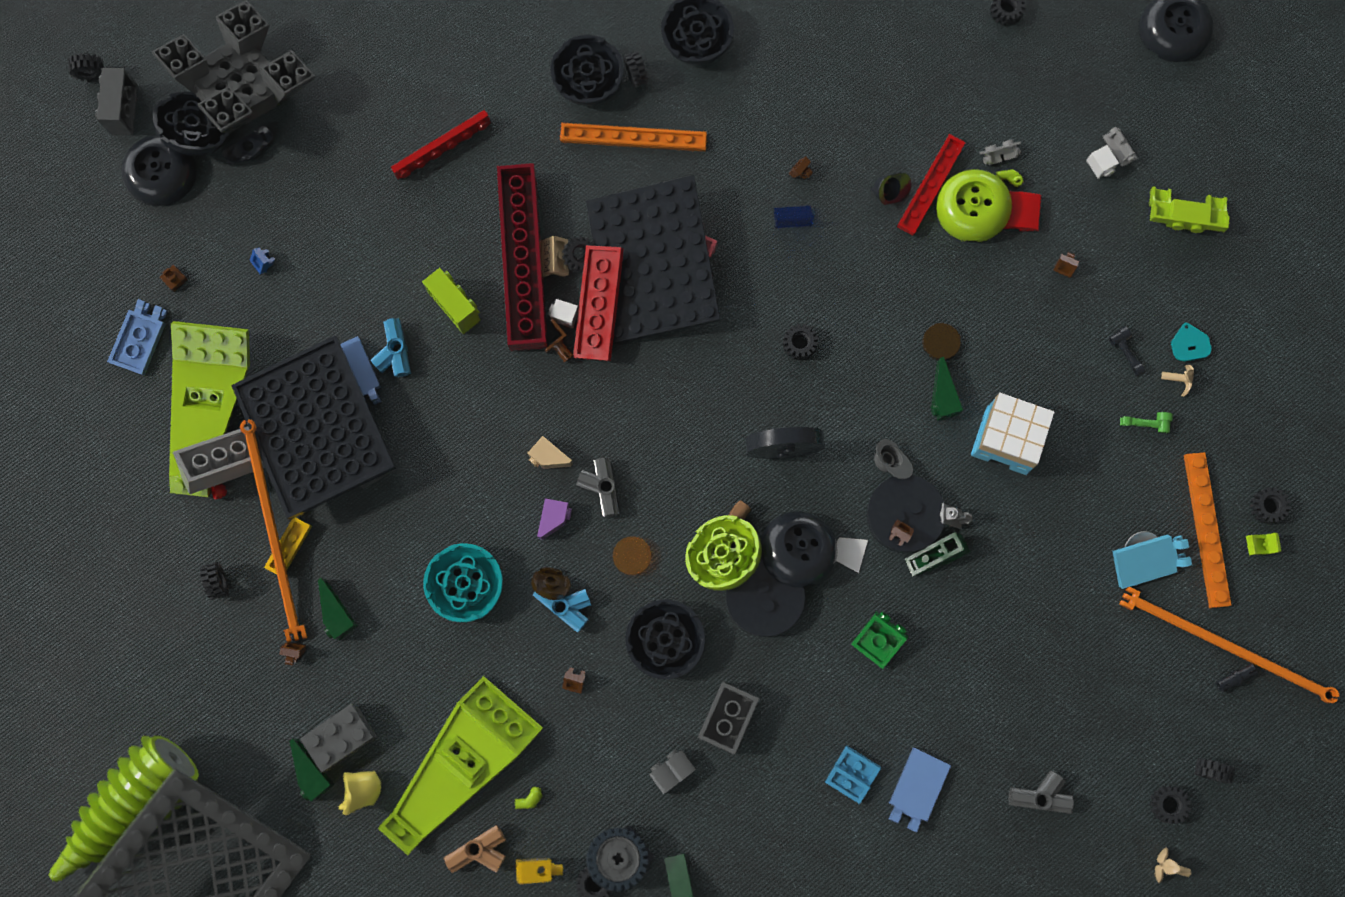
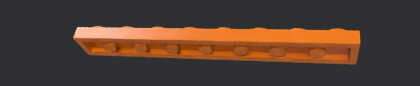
M1205 452L1184 455L1209 608L1231 606Z

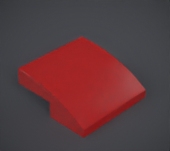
M1009 191L1012 200V210L1009 221L1003 229L1039 231L1041 195Z

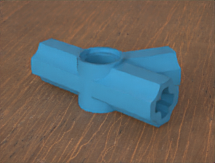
M399 318L387 319L383 322L387 346L370 361L381 373L392 365L395 377L408 376L411 374L407 355L408 347L405 344L401 320ZM401 344L400 350L394 352V346Z
M586 589L560 600H549L538 595L536 592L533 594L537 600L577 633L582 630L589 620L578 611L591 606ZM558 603H565L566 609L564 612H556V605Z

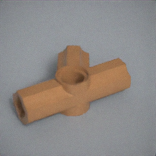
M496 825L444 857L448 869L451 873H454L473 860H476L497 872L506 856L493 848L506 840L504 834ZM472 843L477 844L480 848L477 855L472 854L470 851Z

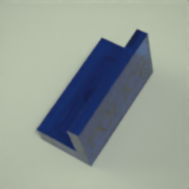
M811 206L774 208L775 228L812 226L814 214H812Z

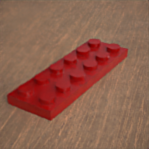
M586 245L573 358L611 361L624 251L621 247Z

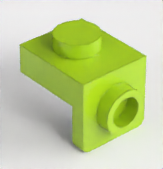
M1278 533L1246 536L1249 555H1268L1281 552Z

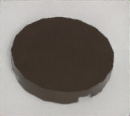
M936 323L930 326L924 333L922 344L923 349L932 359L939 360L941 357H944L945 360H948L958 352L961 340L959 333L954 327L945 323Z
M549 567L536 571L531 581L534 591L549 600H560L566 597L571 583L567 576L565 578L562 575L563 572Z

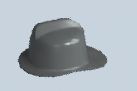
M888 439L880 440L876 446V453H874V462L877 468L883 472H889L899 479L909 478L913 474V467L909 459L893 441Z

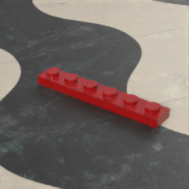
M481 111L391 166L396 178L399 180L400 178L407 177L413 170L425 166L426 162L440 157L444 151L453 149L462 140H467L475 132L487 128L491 122L486 111Z
M951 134L948 135L897 228L914 236L966 142Z

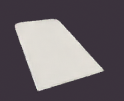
M839 538L837 541L836 561L859 573L868 540Z

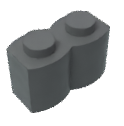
M675 749L666 756L668 760L665 763L661 764L659 761L650 768L652 772L649 775L663 794L696 770L682 750L677 752Z

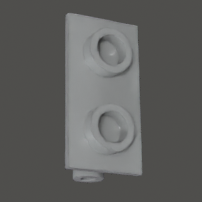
M1114 127L1110 130V133L1103 136L1121 167L1138 159L1119 128Z
M1012 139L1002 142L1003 146L996 147L995 144L985 147V151L980 152V154H985L983 158L984 164L992 165L1002 162L1001 154H1003L1004 160L1017 158L1021 151L1016 145L1021 144V142H1014Z
M942 503L940 517L943 524L962 529V524L971 523L972 515L970 513H962L961 509Z

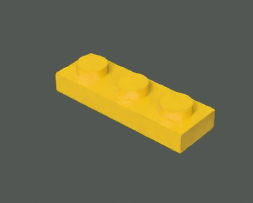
M296 517L291 520L280 539L286 571L312 527ZM271 554L264 568L277 574L273 555Z

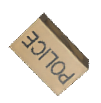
M551 236L541 241L543 277L551 274L563 277L569 275V266H565V259L562 260V256H564L562 250L565 244L568 243V239Z

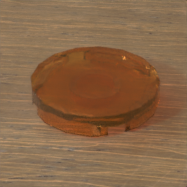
M630 536L623 538L616 544L613 550L615 566L626 575L634 576L641 574L651 562L652 554L650 547L639 537Z

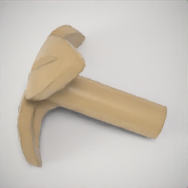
M1186 365L1184 374L1162 372L1161 379L1184 382L1186 388L1181 396H1185L1193 384L1194 368L1191 365Z
M1164 848L1159 853L1157 861L1160 865L1155 867V877L1158 883H1161L1163 880L1164 872L1166 874L1190 876V869L1179 866L1171 859L1166 860L1168 848Z

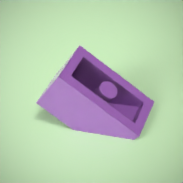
M545 499L537 535L539 539H545L566 525V520H570L572 509L569 508L567 502Z

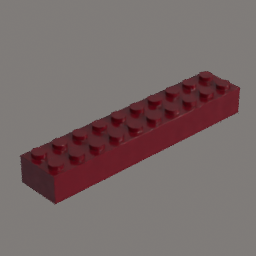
M534 163L497 166L508 347L510 351L547 348Z

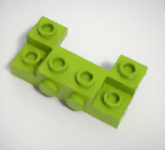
M1156 187L1151 188L1149 207H1151L1150 221L1166 223V227H1172L1174 230L1187 229L1194 233L1203 232L1205 229L1225 232L1229 228L1227 197L1222 199L1208 195L1206 203L1174 199L1171 202V189L1160 190L1156 189Z

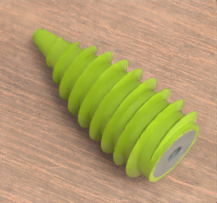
M157 735L153 737L143 736L141 738L142 748L130 746L128 749L130 758L120 757L118 759L119 769L111 768L107 771L109 781L101 780L97 783L99 794H88L87 798L90 807L81 806L79 808V815L82 821L75 820L72 822L71 826L74 834L72 837H66L67 845L60 852L61 855L50 869L49 877L53 881L59 882L74 874L78 869L88 867L90 862H102L174 768L195 781L198 779V770L190 757L175 743ZM171 810L164 817V819H168L171 816Z

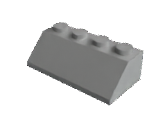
M241 429L173 452L181 478L189 494L253 472L246 437ZM261 458L262 466H263V468H265V465H264L263 460H262V458Z

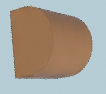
M738 501L728 515L737 516L744 520L751 511V508L744 502Z

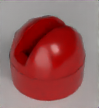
M218 484L211 487L212 496L215 500L225 497L227 494L225 485Z

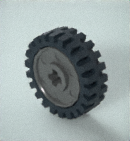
M612 828L600 833L590 844L586 859L587 869L591 878L602 888L610 891H623L633 887L641 880L647 869L648 854L641 838L634 832L624 828ZM616 854H619V858L622 859V862H619L618 865H615V861L612 860V857L616 856Z

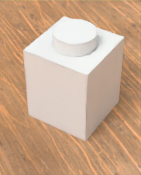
M1108 145L1091 153L1086 160L1097 178L1110 176L1115 172V168L1119 164Z
M556 299L555 304L550 306L549 315L551 320L554 319L557 324L573 328L579 309L577 305Z

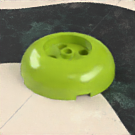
M966 170L954 175L943 185L937 198L936 211L940 224L951 236L962 241L981 242L996 236L1006 226L1011 215L1012 200L1007 186L996 175L984 170ZM976 188L979 192L973 193L971 189ZM961 199L965 200L963 205H959L957 202L961 201ZM987 200L989 203L992 204L990 206H986L984 204V201ZM970 213H971V214H978V216H976V217L970 216Z
M731 515L716 517L704 523L697 529V534L692 542L688 543L685 560L690 575L703 587L717 591L730 590L746 582L757 569L761 558V542L754 527L748 521ZM732 543L736 544L735 548H731Z

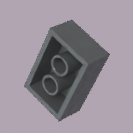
M102 68V73L99 76L100 92L97 94L98 109L95 112L96 119L111 135H133L138 84L124 68Z
M722 682L698 738L735 755L759 698Z
M350 704L300 739L322 773L328 772L375 740L377 736L357 704Z

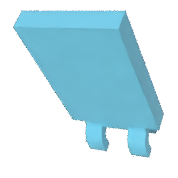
M1167 534L1112 551L1119 587L1122 589L1177 573V567L1191 566V558L1186 557L1184 553L1177 555L1176 550L1189 548L1188 540H1183L1181 535L1172 539Z

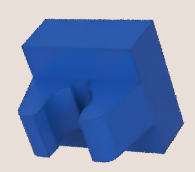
M260 247L253 249L250 262L259 274H263L274 264L275 258L268 259L269 250H261Z

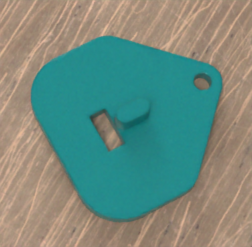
M1184 323L1171 341L1174 357L1179 361L1201 359L1211 353L1208 335L1189 323ZM1195 346V350H1188V348Z

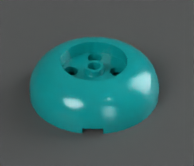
M468 543L451 545L437 553L428 564L423 581L424 593L433 610L443 618L454 622L475 621L488 614L497 604L503 587L502 572L495 558L482 547ZM457 568L462 571L458 577L454 575V570ZM476 572L481 575L478 580L473 579V574ZM463 581L468 582V586H465V588L462 587ZM452 587L457 589V593L454 596L449 594V590ZM471 591L476 593V597L473 600L468 598V594Z

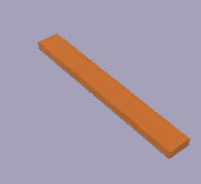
M561 123L560 134L561 143L706 152L707 132L573 123Z

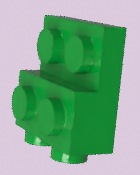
M876 611L851 645L883 669L907 640L908 635L905 634L907 630L903 626L892 624L890 622L891 618L886 613H878Z

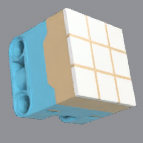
M999 393L984 412L971 456L987 462L993 459L1010 465L1009 470L1027 475L1039 462L1054 411Z

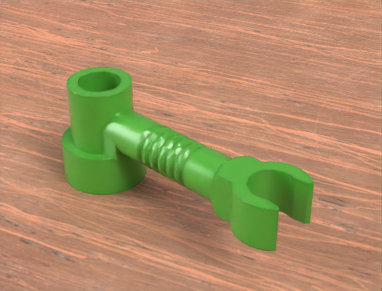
M1159 412L1157 413L1156 420L1123 417L1120 418V425L1158 428L1159 433H1170V422H1173V413Z

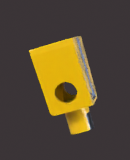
M549 858L516 860V881L518 884L550 882L551 876L563 875L562 862L551 863ZM539 867L545 868L543 873H537Z

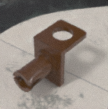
M552 319L550 323L561 337L548 346L545 352L547 354L549 351L555 350L565 363L573 354L563 343L567 335Z

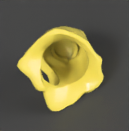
M345 772L343 775L345 799L339 806V809L343 810V814L348 815L365 806H373L381 791V781L376 772Z

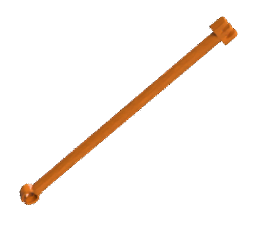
M248 419V424H251L252 428L247 431L244 428L247 424L244 420L240 425V429L246 437L289 629H284L287 643L291 642L290 634H294L295 641H298V632H301L302 638L306 639L305 626H299L255 436L257 426L254 421Z
M1131 587L1126 588L1125 591L1131 593L1132 596L1124 593L1122 598L1128 600L1129 603L1121 600L1119 605L1129 610H1133L1134 606L1319 695L1325 703H1335L1338 701L1334 698L1327 699L1325 693L1328 692L1330 697H1339V692L1335 688H1325L1139 598L1140 591Z

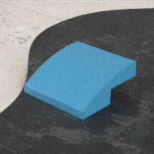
M846 745L825 783L860 804L880 771L881 766Z

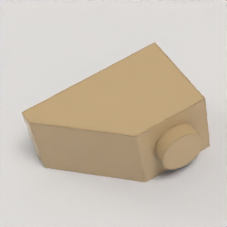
M544 436L528 452L529 461L537 468L539 465L543 469L571 467L573 465L572 460Z

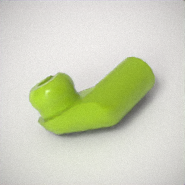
M1015 170L996 172L998 178L1007 180L1014 186H1021L1023 184V177Z
M533 787L527 798L515 799V808H534L542 798L541 789Z

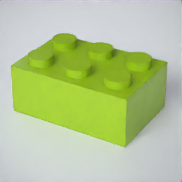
M439 268L423 280L422 283L429 295L464 334L481 321L478 316L480 312L472 299L468 300L459 284L456 285L449 272H443Z

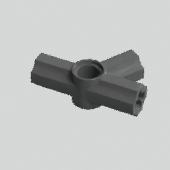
M604 457L593 460L596 474L582 470L576 486L599 494L603 518L620 515L610 458ZM605 483L612 486L608 492L601 490L602 485Z
M1051 770L1036 791L1010 787L1008 797L1009 805L1069 814L1072 812L1074 801L1073 796L1057 794L1066 781ZM1039 795H1042L1045 799L1042 806H1039L1037 803Z

